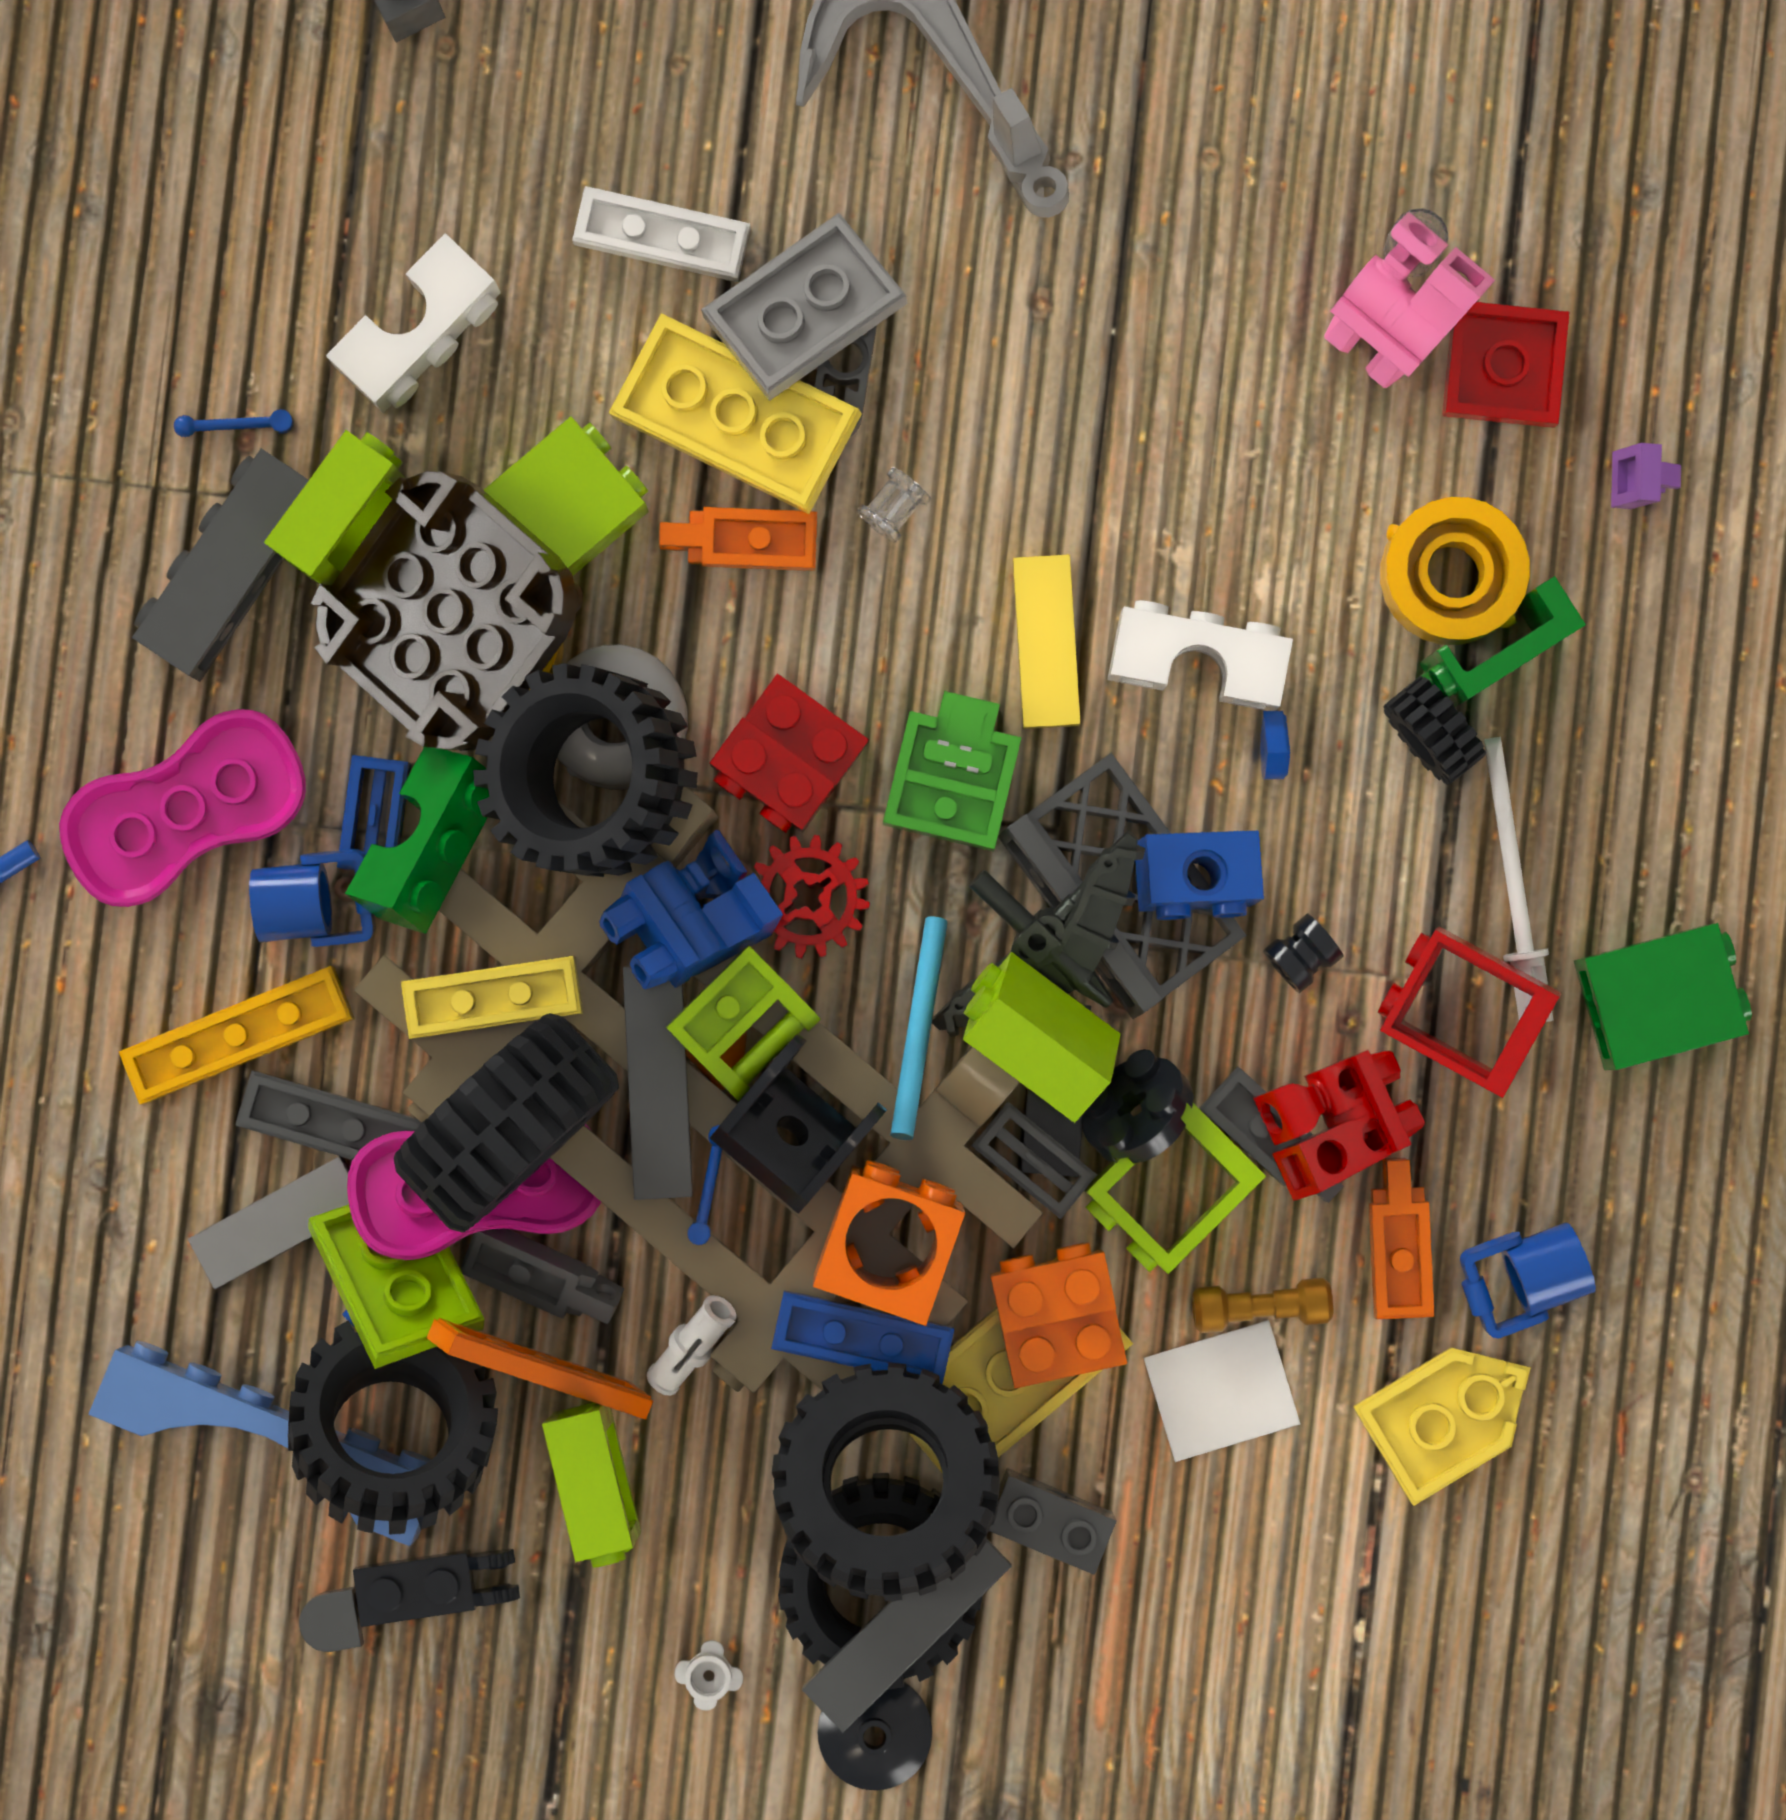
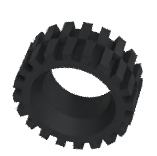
M571 664L552 665L553 674L537 670L525 676L531 690L511 686L501 696L510 708L506 713L491 710L484 724L496 729L491 741L478 738L475 754L487 757V769L473 770L474 786L488 789L490 797L478 801V805L483 817L500 820L490 830L501 843L513 844L514 847L510 853L522 861L536 863L535 867L585 876L604 877V873L618 876L633 872L630 863L647 865L659 857L651 844L657 843L668 846L672 844L679 834L669 826L672 818L688 819L693 804L681 801L683 787L697 789L698 772L684 769V759L697 757L694 741L677 737L678 732L688 727L682 714L665 709L671 701L661 691L647 688L648 683L584 664H581V667ZM607 718L618 727L628 743L632 758L630 786L623 802L610 817L595 826L580 828L566 816L558 803L554 789L555 763L564 742L576 729L590 721Z
M349 1320L334 1329L333 1344L329 1345L321 1338L311 1349L310 1365L302 1362L295 1376L294 1392L291 1391L289 1406L288 1451H293L292 1468L297 1480L306 1477V1495L315 1505L326 1498L330 1502L328 1516L341 1524L348 1512L359 1516L357 1530L373 1533L375 1520L389 1521V1535L405 1534L407 1520L417 1518L421 1530L435 1525L438 1510L444 1508L450 1516L462 1506L466 1490L471 1494L474 1493L481 1482L484 1466L487 1467L498 1417V1408H494L497 1395L494 1379L484 1380L486 1367L448 1355L439 1347L431 1348L374 1369L358 1333L354 1331ZM381 1382L409 1384L425 1392L438 1404L448 1427L447 1441L441 1451L420 1468L395 1474L370 1470L353 1460L343 1449L337 1438L334 1421L343 1404L353 1394L373 1384Z
M873 1473V1478L859 1480L857 1475L843 1480L842 1486L831 1491L833 1501L840 1514L855 1528L871 1524H890L908 1531L920 1526L931 1516L941 1497V1493L933 1488L932 1491L921 1487L919 1480L904 1476V1480L889 1478V1473ZM787 1538L778 1577L780 1578L778 1593L780 1609L785 1611L787 1617L786 1628L792 1640L798 1638L803 1645L802 1654L813 1665L817 1660L825 1665L862 1627L851 1623L836 1610L827 1594L825 1582L819 1578L818 1573L810 1565L806 1566L795 1553L789 1538ZM983 1595L888 1690L904 1687V1679L917 1675L919 1682L933 1676V1667L942 1660L948 1665L958 1655V1645L963 1638L967 1641L969 1640L975 1628L974 1618L976 1612L981 1609Z

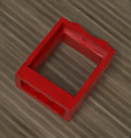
M1440 926L1435 929L1431 937L1421 932L1405 961L1406 964L1414 967L1404 987L1393 983L1377 1013L1386 1017L1380 1031L1503 1098L1562 992ZM1443 948L1532 996L1493 1068L1404 1021Z

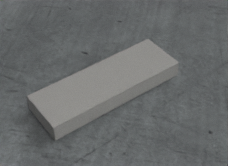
M339 1156L188 1238L214 1289L231 1282L311 1238L312 1236L308 1229V1219L310 1217L349 1204L347 1194L349 1168L343 1157Z

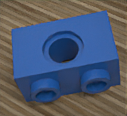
M1259 830L1146 834L1138 841V845L1145 848L1144 858L1135 860L1139 912L1156 911L1157 920H1180L1190 918L1191 910L1212 909L1214 918H1233L1247 915V907H1251L1264 899ZM1189 864H1199L1208 871L1211 881L1208 890H1199L1190 883L1187 875Z

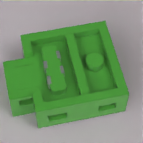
M944 691L938 717L913 711L909 712L883 820L884 826L994 852L1022 738L994 731L1000 704Z

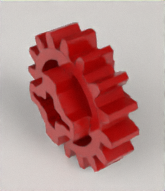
M820 835L813 836L809 848H802L797 837L792 836L790 837L789 844L791 851L783 854L780 849L772 845L769 851L774 862L770 866L758 862L754 865V869L763 877L761 883L769 895L773 881L778 874L786 883L784 901L777 905L783 916L774 930L778 935L775 940L774 949L780 952L786 947L788 942L795 944L796 958L803 959L807 946H815L817 953L823 958L827 956V942L834 940L841 948L847 946L845 936L842 933L847 927L855 931H861L863 925L853 916L855 910H868L870 907V902L857 898V891L869 886L868 878L853 879L851 873L860 862L854 857L843 863L839 859L843 847L839 842H836L827 852L821 849ZM815 859L823 861L831 867L820 874L802 872L795 861ZM828 880H831L829 884L823 887L824 891L818 896L821 904L818 910L812 912L809 907L804 906L799 910L795 908L786 914L794 906L793 903L799 898L798 892L795 889L799 884L804 882L809 888H813L818 884L821 886ZM845 883L847 903L844 913L838 920L830 909L832 894ZM797 919L815 922L822 933L800 935L787 930L785 927Z

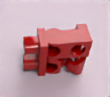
M1369 1050L1363 1051L1304 1076L1308 1084L1307 1087L1293 1083L1287 1084L1253 1098L1274 1146L1312 1131L1320 1115H1322L1327 1126L1325 1130L1272 1153L1293 1201L1321 1193L1383 1160L1394 1152L1412 1145L1409 1138L1424 1127L1425 1121L1417 1104L1409 1099L1393 1105L1385 1085L1401 1078V1069L1392 1051L1370 1054ZM1270 1105L1278 1112L1282 1121V1129L1276 1124L1270 1110Z

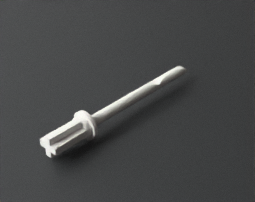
M1501 737L1484 739L1517 949L1516 953L1503 955L1504 962L1510 961V965L1548 985L1544 956L1549 955L1548 949L1534 950ZM1514 987L1520 1020L1532 996ZM1552 1011L1546 1022L1554 1021Z

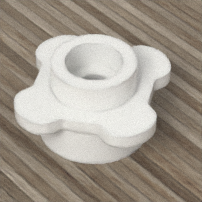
M714 1640L703 1643L701 1652L691 1660H681L676 1665L674 1672L676 1681L680 1684H685L688 1692L694 1697L695 1706L705 1711L713 1709L717 1704V1700L721 1699L728 1690L736 1691L743 1683L741 1669L731 1666L723 1655V1645ZM707 1670H711L715 1675L711 1681L706 1680L703 1676Z

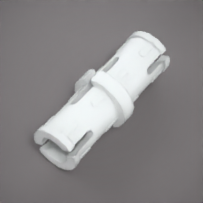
M715 1295L708 1296L687 1324L679 1325L669 1336V1347L648 1369L649 1371L646 1376L652 1388L663 1395H674L695 1367H702L711 1358V1353L714 1351L713 1345L727 1328L733 1325L736 1319L735 1309L727 1300Z

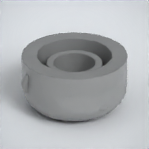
M623 644L601 645L583 651L567 663H561L581 667V664L593 666L648 683L647 688L661 691L671 701L665 709L681 713L688 725L686 700L672 672L657 657L642 649ZM588 722L576 729L564 742L557 759L566 767L570 775L578 777L592 786L604 789H629L632 777V758L627 741L621 743L602 741L593 734ZM688 727L678 732L677 737L686 739Z

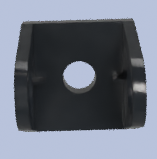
M796 1034L720 1124L710 1139L799 1214L879 1121L887 1109L878 1102L857 1127L850 1123L787 1069V1066L807 1042L801 1035ZM777 1127L791 1131L797 1138L799 1146L786 1143L778 1134Z

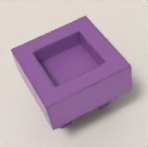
M1638 443L1612 451L1611 508L1635 509L1660 502L1661 493H1665V488H1681V465L1661 462L1662 444Z

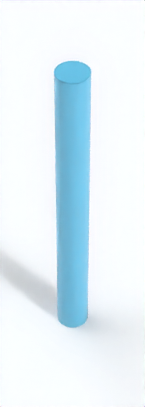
M934 916L925 918L890 1136L900 1140H912L914 1137L948 921Z

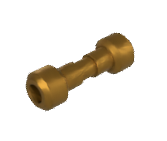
M1324 1278L1301 1279L1294 1289L1272 1290V1293L1251 1295L1250 1292L1226 1294V1291L1220 1286L1197 1287L1192 1293L1194 1326L1201 1333L1223 1332L1229 1325V1322L1252 1321L1255 1317L1274 1316L1275 1319L1298 1317L1305 1325L1328 1324L1334 1314L1331 1285Z

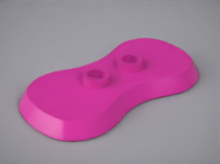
M244 709L219 713L201 724L184 744L163 762L142 771L104 776L80 788L63 809L59 822L60 840L66 860L80 884L100 902L117 907H130L149 902L168 889L182 871L204 853L223 845L261 840L284 829L296 817L304 802L306 779L303 766L288 736L275 721L265 714Z
M414 1131L391 1132L370 1141L359 1150L352 1160L347 1181L350 1212L361 1238L377 1253L394 1259L404 1260L431 1256L470 1234L485 1230L504 1228L538 1234L562 1233L584 1223L595 1213L601 1204L599 1199L549 1158L514 1192L473 1227H470L466 1232L451 1230L396 1173L394 1155Z

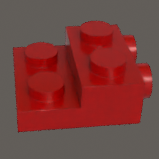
M777 673L745 718L742 717L709 764L718 771L713 781L728 793L741 800L747 792L765 805L759 812V815L784 833H787L792 826L803 833L865 749L869 739Z

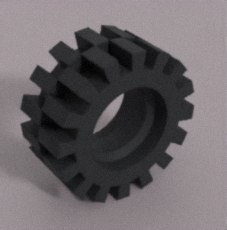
M1419 676L1383 706L1384 713L1389 718V723L1399 732L1397 735L1402 742L1407 743L1411 753L1421 760L1422 765L1428 771L1431 770L1433 775L1439 781L1442 780L1446 785L1452 784L1486 755L1482 741L1476 737L1477 732L1465 721L1467 718L1461 711L1458 712L1454 703L1448 696H1443L1440 688L1435 684L1432 685L1430 680L1425 677Z

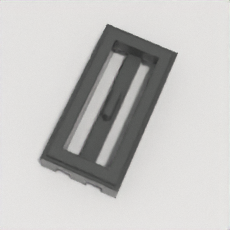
M1008 1101L971 1145L1060 1219H1062L1097 1176L1095 1172ZM1009 1118L1080 1175L1074 1185L1003 1128ZM995 1136L1066 1193L1065 1196L1058 1203L988 1145Z

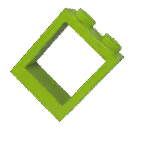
M345 430L263 543L316 583L332 585L391 502L392 498L385 491L399 477L405 478L398 470L403 462L394 455L395 452L370 433L366 432L360 440Z
M1186 1102V1108L1181 1117L1186 1124L1184 1130L1235 1183L1167 1251L1107 1193L1136 1164H1133L1128 1157L1115 1158L1117 1163L1111 1162L1084 1190L1093 1199L1085 1208L1108 1231L1118 1224L1133 1239L1126 1249L1149 1272L1158 1265L1169 1274L1266 1177L1194 1103L1191 1108Z
M592 1402L555 1411L543 1422L542 1426L575 1563L590 1559L592 1567L596 1568L626 1559L625 1553L634 1547L641 1534V1528L612 1409Z

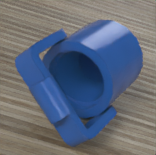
M359 849L300 855L301 864L252 869L249 881V898L253 927L258 941L271 942L311 938L312 947L368 941L376 929L375 917L356 901V912L360 914L362 931L331 934V893L327 872L323 864L353 860L356 874L366 854Z
M1567 1222L1523 1239L1520 1232L1508 1233L1463 1251L1460 1256V1264L1466 1278L1461 1284L1471 1313L1475 1317L1479 1316L1484 1330L1491 1337L1497 1339L1548 1320L1547 1310L1594 1293L1596 1289L1594 1276L1586 1253L1574 1229ZM1501 1252L1511 1285L1526 1313L1496 1324L1492 1313L1494 1306L1484 1277L1479 1275L1475 1262Z

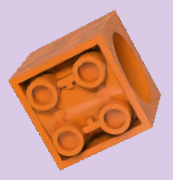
M868 1159L864 1169L852 1165L814 1272L813 1287L926 1326L965 1216L963 1205L961 1202L955 1201L957 1197L954 1194L955 1190L927 1179H922L919 1188L900 1182L901 1175H899V1170ZM887 1198L905 1200L919 1207L922 1211L917 1214L926 1232L929 1233L934 1230L933 1244L923 1263L919 1267L914 1265L895 1273L896 1277H881L862 1268L864 1265L854 1242L848 1245L846 1243L847 1230L855 1215L862 1208L865 1213L877 1208Z

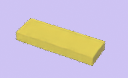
M1070 554L1013 558L1023 729L1080 726Z
M575 956L401 981L409 1039L536 1021L549 1013L559 1016L583 1014Z

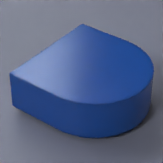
M1263 711L1260 739L1263 780H1281L1288 775L1290 744L1287 718L1283 711Z

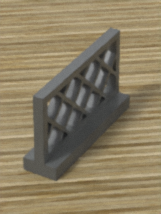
M1112 753L1029 813L1012 823L998 836L1049 907L1056 908L1068 894L1072 895L1083 882L1078 875L1080 854L1100 857L1105 849L1082 845L1086 815L1116 820L1113 844L1123 836L1125 821L1144 824L1152 834H1171ZM1105 771L1120 790L1118 810L1087 805L1090 782ZM1080 790L1078 804L1065 802ZM1128 802L1137 814L1126 812ZM1053 809L1077 813L1073 843L1052 840L1038 820ZM1061 851L1072 852L1070 863ZM1189 864L1187 875L1190 883L1199 890H1208L1210 887L1208 882L1194 864ZM1134 894L1136 896L1133 903H1138V894ZM1212 909L1191 910V917L1182 920L1180 941L1150 937L1153 911H1144L1141 935L1120 932L1116 927L1113 935L1119 940L1115 950L1105 949L1096 970L1130 1017L1134 1019L1163 1000L1165 996L1247 936L1234 917L1215 918L1227 936L1210 947L1189 943L1193 913L1213 916ZM1128 942L1139 944L1138 955ZM1148 946L1179 950L1176 974L1161 985H1159L1146 967ZM1188 952L1202 954L1186 966Z

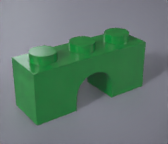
M424 747L399 792L401 796L421 810L420 821L416 830L405 842L395 847L386 848L371 844L345 894L381 920L426 934L488 818L482 816L478 801L490 797L489 790L474 786L473 770H486L487 768L471 756L442 748Z

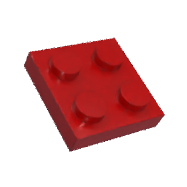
M1476 302L1450 330L1442 416L1555 428L1559 424L1570 312Z

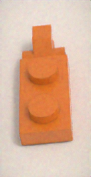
M703 507V511H690L689 523L660 522V550L688 551V563L702 564V567L815 571L817 512L815 511L807 514L796 510Z
M1386 1158L1382 1160L1383 1189H1371V1203H1369L1374 1318L1379 1320L1434 1317L1429 1202L1425 1201L1424 1187H1411L1410 1160L1406 1158Z

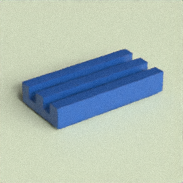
M352 755L339 850L354 849L365 769H373L374 776L363 852L366 854L371 844L378 845L387 771L395 772L385 847L390 848L401 844L406 799L399 792L410 774L411 763ZM353 860L340 861L337 863V868L354 870Z

